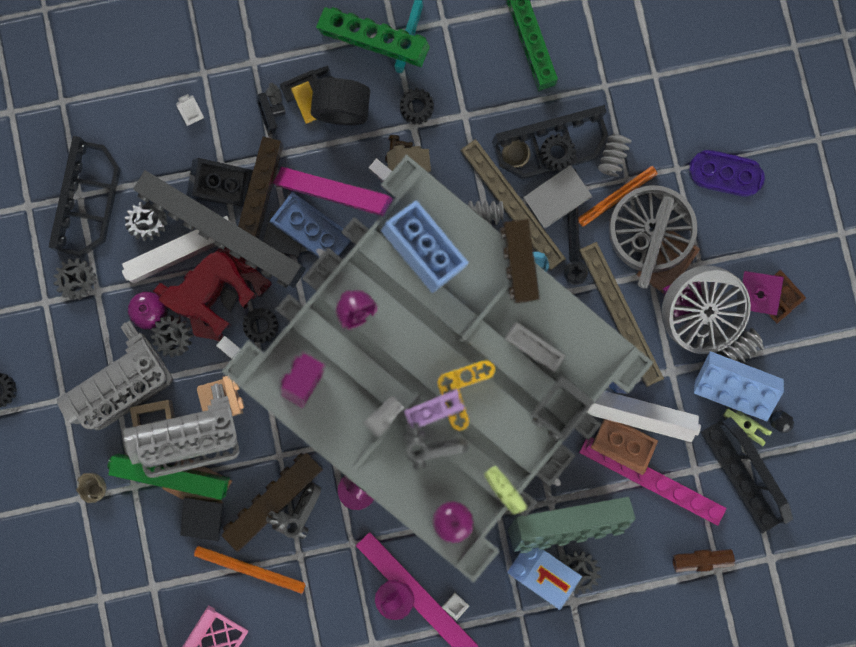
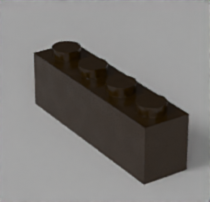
M529 219L504 222L503 227H500V235L502 240L505 239L506 247L503 248L504 260L508 259L509 265L506 268L507 280H511L512 287L508 288L509 298L514 301V304L538 301L540 296Z

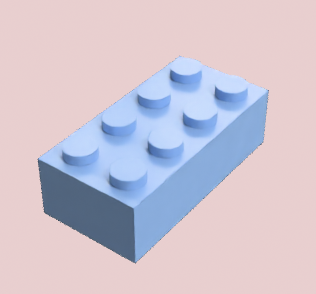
M417 200L388 220L381 229L383 235L432 294L461 272L468 264V261Z
M711 351L694 385V394L765 421L769 419L784 392V379Z

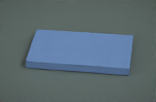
M291 192L269 221V223L318 258L320 257L317 254V249L326 251L327 248H330L335 254L340 256L350 243V240L341 233L343 231L341 226L294 192Z

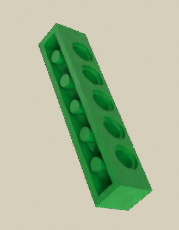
M506 0L538 92L556 86L558 78L530 0Z
M324 7L316 26L321 35L418 67H422L430 48L426 38L416 34L413 36L403 29L394 30L387 24L382 23L379 25L369 18L360 19L353 13L345 14L335 7L331 9ZM373 33H377L375 37L370 38ZM394 38L391 43H387L389 39ZM411 44L409 48L404 49L405 45Z

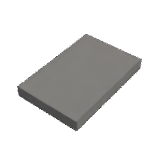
M570 165L523 198L544 229H546L590 199L592 195Z

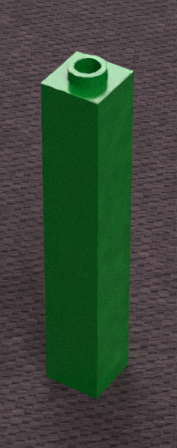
M120 453L113 455L107 465L109 469L108 475L219 500L226 497L230 477L193 469L150 478L145 475L141 463L132 464L128 455ZM166 464L170 468L175 467V465ZM152 466V467H150V468H148V469H150L151 472H154V471H155L154 469H155L156 467H155V466Z

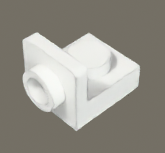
M187 94L178 99L179 102L176 103V106L187 126L204 118L193 95L189 97Z

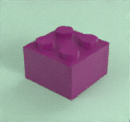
M304 352L300 357L296 356L291 365L290 374L286 373L280 382L281 396L302 409L323 377L325 364Z

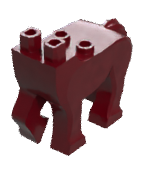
M227 247L224 250L219 248L215 253L209 254L193 271L190 270L185 275V281L182 284L168 288L160 283L153 291L160 297L158 300L166 307L190 319L193 334L199 338L221 341L223 338L222 332L226 328L229 329L232 325L210 309L218 300L224 284H230L237 290L239 302L244 309L247 308L248 302L251 299L254 300L257 295L262 297L272 285V282L262 276L256 268L254 269L247 265L245 258L241 256L238 259L229 254L231 250ZM246 281L252 282L257 295L251 291Z

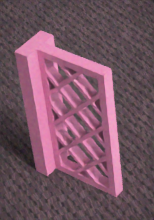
M208 605L182 647H198V645L203 647L201 640L203 637L212 635L214 645L209 647H223L226 645L232 647L231 644L236 643L234 647H239L248 630ZM217 617L223 621L225 628L213 631L212 623ZM237 629L242 632L239 639L230 641L229 630ZM226 631L228 642L216 644L214 634Z

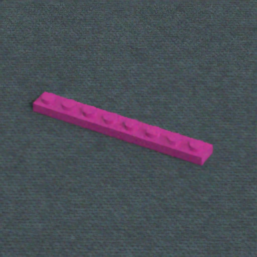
M594 438L585 439L579 451L580 454L717 526L719 525L727 508L649 467L641 475L591 449Z

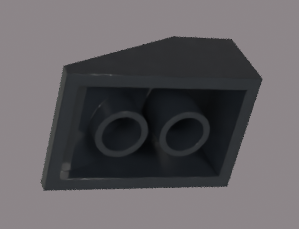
M202 158L193 159L187 196L203 201L243 207L253 170Z

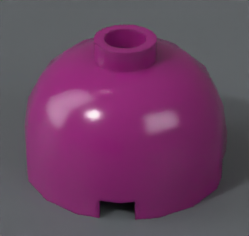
M349 290L341 295L336 305V317L342 328L346 326L347 329H354L366 323V317L370 314L373 317L378 310V305L368 293L359 290Z
M141 292L130 300L128 316L135 326L143 330H151L157 327L155 322L161 321L160 318L167 317V307L158 300L160 297L157 294Z
M452 501L445 502L437 508L433 515L432 523L434 531L439 538L445 542L457 543L470 535L474 520L467 506L460 502Z

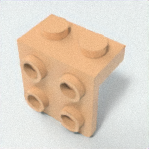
M225 376L221 380L197 387L202 412L207 411L208 406L211 405V400L213 399L211 386L218 383L223 385L224 395L228 396L232 417L243 414L244 402L242 397H239L237 391L240 388L229 377Z

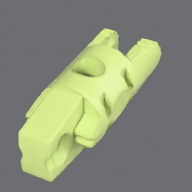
M726 409L723 414L724 417H732L749 438L762 446L766 442L754 434L755 431L758 429L768 436L772 433V431L741 411L735 413L730 409ZM745 422L748 423V428L744 427Z
M496 466L484 473L493 491L513 515L526 509L523 499L507 477Z

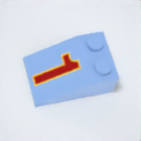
M539 547L532 548L531 551L526 553H520L507 572L559 610L582 578L581 575L544 549L540 550Z

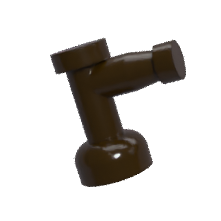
M389 135L388 137L390 141L389 151L398 145H403L405 148L413 147V142L400 141V136Z

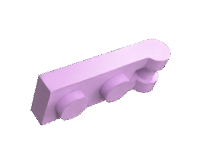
M458 390L405 410V415L412 428H414L413 422H418L419 427L465 409L464 404L459 400L458 396L460 394ZM450 399L453 407L448 408L446 400Z

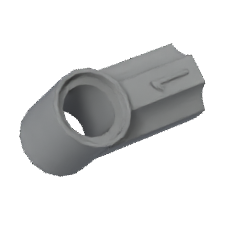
M391 395L363 424L376 437H379L390 426V422L405 407Z

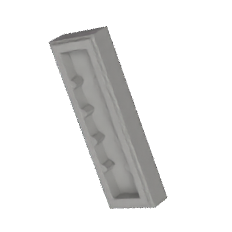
M517 322L513 324L504 338L553 373L556 372L565 358L564 354Z

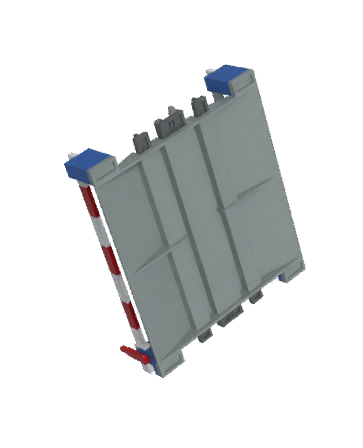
M407 154L393 171L376 158L368 170L383 182L380 188L394 199L384 216H380L370 229L355 217L349 222L341 233L356 246L344 260L330 248H327L326 251L317 249V254L320 258L302 278L317 292L305 306L300 304L290 294L280 303L276 310L287 318L290 323L265 353L249 340L240 349L226 336L216 346L232 359L222 370L227 377L474 583L500 551L485 536L508 509L493 491L484 473L496 466L507 477L526 504V509L519 512L521 516L526 517L537 504L532 497L523 491L528 483L536 475L550 487L552 484L559 486L561 483L558 477L576 456L562 444L563 440H554L547 434L549 430L544 426L540 428L532 422L533 417L530 416V413L558 377L563 376L595 403L607 387H610L616 393H629L654 362L536 263L535 268L540 300L514 304V301L510 300L508 288H512L511 280H507L506 268L509 267L508 259L504 260L503 248L506 247L505 239H501L500 233ZM415 200H417L468 261V264L461 272L433 294L381 232V229L388 220ZM349 290H359L368 293L378 305L375 315L372 317L370 314L366 317V323L354 329H347L346 326L342 328L336 317V305L341 295ZM515 322L565 355L555 373L504 339ZM304 352L325 364L323 377L302 409L281 396L280 382L286 373L290 374L291 365L296 356L300 357ZM487 360L493 363L495 372L492 377L459 388L469 418V425L466 429L458 431L452 428L448 416L419 427L420 431H423L425 434L426 445L462 438L467 439L469 449L459 454L425 460L426 467L424 469H421L420 463L418 464L419 470L413 469V462L408 460L404 435L407 433L406 425L409 422L404 411L441 396L437 384L440 375ZM483 364V368L477 371L476 366L472 367V369L475 372L476 379H479V376L477 374L485 373L486 376L489 375L488 371L491 370L490 366L486 367V365ZM464 370L461 372L460 378L464 382H469L472 374L470 371ZM444 377V381L441 382V385L446 386L448 390L444 394L455 390V388L453 390L450 389L452 380L447 379V377ZM559 387L540 411L539 415L561 432L582 405ZM392 395L405 408L390 422V426L379 437H376L363 423ZM447 400L448 406L453 407L451 400ZM458 412L453 413L457 418L454 424L462 427L465 419L460 418ZM586 413L574 429L589 440L601 424L590 414ZM414 445L411 450L418 451L422 446ZM445 502H460L467 506L472 513L474 520L473 529L470 535L461 542H445L434 531L433 515L437 508Z

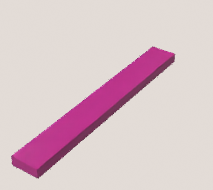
M281 167L273 181V184L278 187L384 216L392 201L389 195Z
M371 532L356 545L388 580H398V582L407 584L411 588L415 599L413 607L451 647H478V644Z

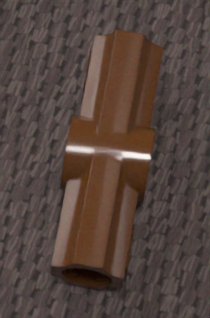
M732 549L716 551L697 550L694 553L673 555L672 561L675 572L694 570L704 572L712 571L713 568L732 567L735 563V557Z

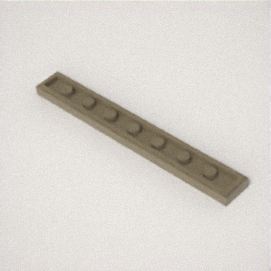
M475 139L462 148L460 152L497 201L503 202V209L512 221L529 219L533 249L547 256L549 261L548 269L551 271L565 261L564 255L478 141Z
M597 242L580 249L583 261L619 334L654 362L641 377L645 387L663 380L664 377Z

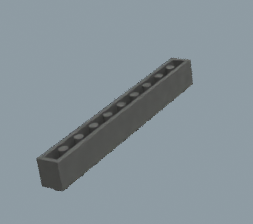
M144 170L133 188L134 191L139 193L137 197L143 201L148 202V200L154 202L152 206L161 212L164 209L169 211V217L176 221L179 218L182 219L184 226L192 231L194 228L198 229L200 236L207 240L211 237L215 240L213 244L223 250L225 247L231 250L229 254L240 259L242 256L247 259L245 261L247 265L254 269L256 266L262 269L260 273L270 279L273 275L278 279L277 283L285 288L288 285L295 288L306 270L299 263Z

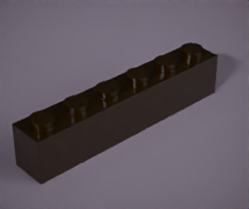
M263 136L238 225L239 228L257 239L260 236L273 188V181L284 147L281 141Z
M300 453L293 460L295 464L291 468L287 466L279 474L281 477L276 482L272 480L265 487L267 491L263 495L259 493L251 501L253 503L252 506L248 509L246 507L237 514L239 518L234 523L230 521L223 528L225 532L221 536L236 552H239L268 524L266 522L267 516L273 518L268 515L271 511L277 514L282 511L324 470L309 453Z

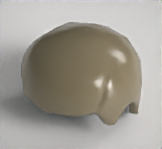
M519 140L513 141L511 145L503 147L502 150L504 162L515 168L523 167L528 163L531 156L529 146L525 142H519Z
M84 473L78 477L79 485L76 491L83 501L97 503L104 497L106 483L103 477L96 473Z

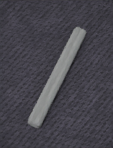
M665 197L661 206L638 282V286L647 289L674 204V199L671 197Z

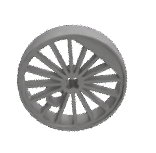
M663 186L637 188L625 195L613 210L609 223L611 245L617 256L626 265L642 272L643 260L654 231L650 232L649 229L656 226L665 197L674 199L671 212L674 210L679 215L669 220L667 225L683 219L688 226L666 227L662 242L678 254L679 257L670 261L661 243L660 250L667 263L660 265L655 263L653 273L664 272L679 265L686 259L695 244L697 237L695 213L689 202L678 192ZM648 195L650 220L638 198L639 196ZM652 195L661 200L655 219H653ZM635 199L645 220L629 208L626 203ZM624 208L640 223L619 217L618 213ZM617 220L641 229L615 230V221ZM690 230V240L667 233V231ZM637 233L634 237L622 243H619L616 234ZM665 237L685 243L688 246L684 252H681ZM643 239L646 245L638 247L635 244V240ZM631 243L633 250L627 255L621 247ZM635 251L643 252L640 262L631 258Z
M710 265L692 268L681 274L666 292L662 304L664 327L669 336L688 351L697 354H709L710 351L714 353L719 352L734 343L744 331L751 309L749 293L737 276L723 268ZM692 282H701L703 299ZM706 282H711L709 293ZM717 283H722L716 291ZM729 284L734 285L732 289L722 296ZM687 285H689L698 299L697 302L681 293ZM737 293L736 300L724 303L726 300H728L730 297ZM681 296L693 303L694 307L675 305L677 298ZM737 305L736 312L722 310ZM674 310L693 311L692 313L673 318ZM717 314L735 317L732 323H729ZM715 317L729 325L725 332H723ZM691 319L677 331L675 330V323ZM713 324L720 333V336L716 339L714 338ZM690 329V333L688 334L686 339L682 341L680 335H682L684 332ZM697 335V344H691V341ZM709 336V342L703 343L704 338Z

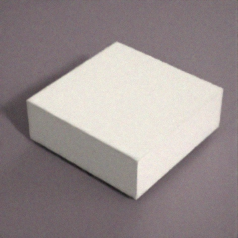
M455 592L442 606L456 621L469 607Z

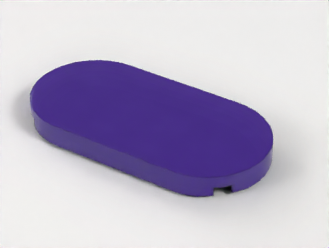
M704 150L698 153L689 164V174L695 184L703 188L742 197L752 196L762 188L765 181L764 171L756 161L714 150Z

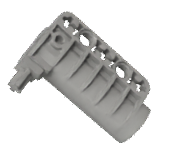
M131 321L125 322L121 326V329L129 339L125 342L129 347L125 350L127 354L57 399L58 407L69 423H81L86 429L102 430L130 412V407L141 405L172 383L173 377L167 366L145 335L138 333ZM145 385V391L142 392V387Z
M216 383L214 386H211L213 399L207 411L123 429L126 450L131 463H141L145 475L154 478L235 459L239 455V445L228 396L224 395L223 385ZM231 447L232 449H235L233 450V454H229V452L227 451ZM214 452L217 453L216 456L211 459L205 456V454ZM194 457V462L190 463L188 459ZM177 461L175 467L170 468L166 465V463ZM152 466H155V467H156V468L154 469V470H155L154 472H151L150 469H148V468H150V467H152Z

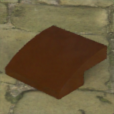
M781 269L774 274L775 276L784 277L777 315L768 314L776 324L806 299L804 294Z

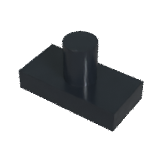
M266 92L260 93L257 96L256 102L267 134L271 135L277 130L275 117L285 115V108L283 104L270 107Z

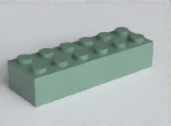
M629 497L530 514L526 517L519 516L509 526L508 533L513 552L520 551V553H526L531 551L532 548L537 547L542 550L551 547L553 544H558V546L567 545L569 541L574 540L579 543L588 540L590 537L600 539L606 537V534L613 533V536L621 535L636 518Z

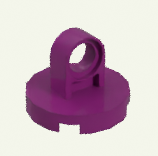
M346 475L341 479L338 485V496L345 507L351 510H361L367 508L374 499Z
M398 580L385 582L379 587L375 595L376 608L381 615L391 620H399L406 617L412 610L415 600L411 588L407 584L398 582Z

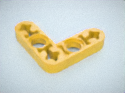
M487 360L440 375L437 384L441 396L444 395V392H448L447 387L441 385L444 377L452 380L450 389L453 390L455 388L460 394L459 388L492 377L495 372L493 363ZM483 364H485L486 367L490 366L491 370L488 371L489 375L486 376L485 373L477 374L479 376V379H476V375L472 367L476 366L477 371L483 368ZM468 370L471 372L472 378L469 382L461 380L460 375L462 371ZM460 394L458 397H459L460 402L463 403V400H462V397H461V394ZM463 409V412H458L460 418L465 419L462 427L454 424V421L457 420L455 414L452 416L448 415L449 422L455 430L462 431L468 427L469 418L466 409Z

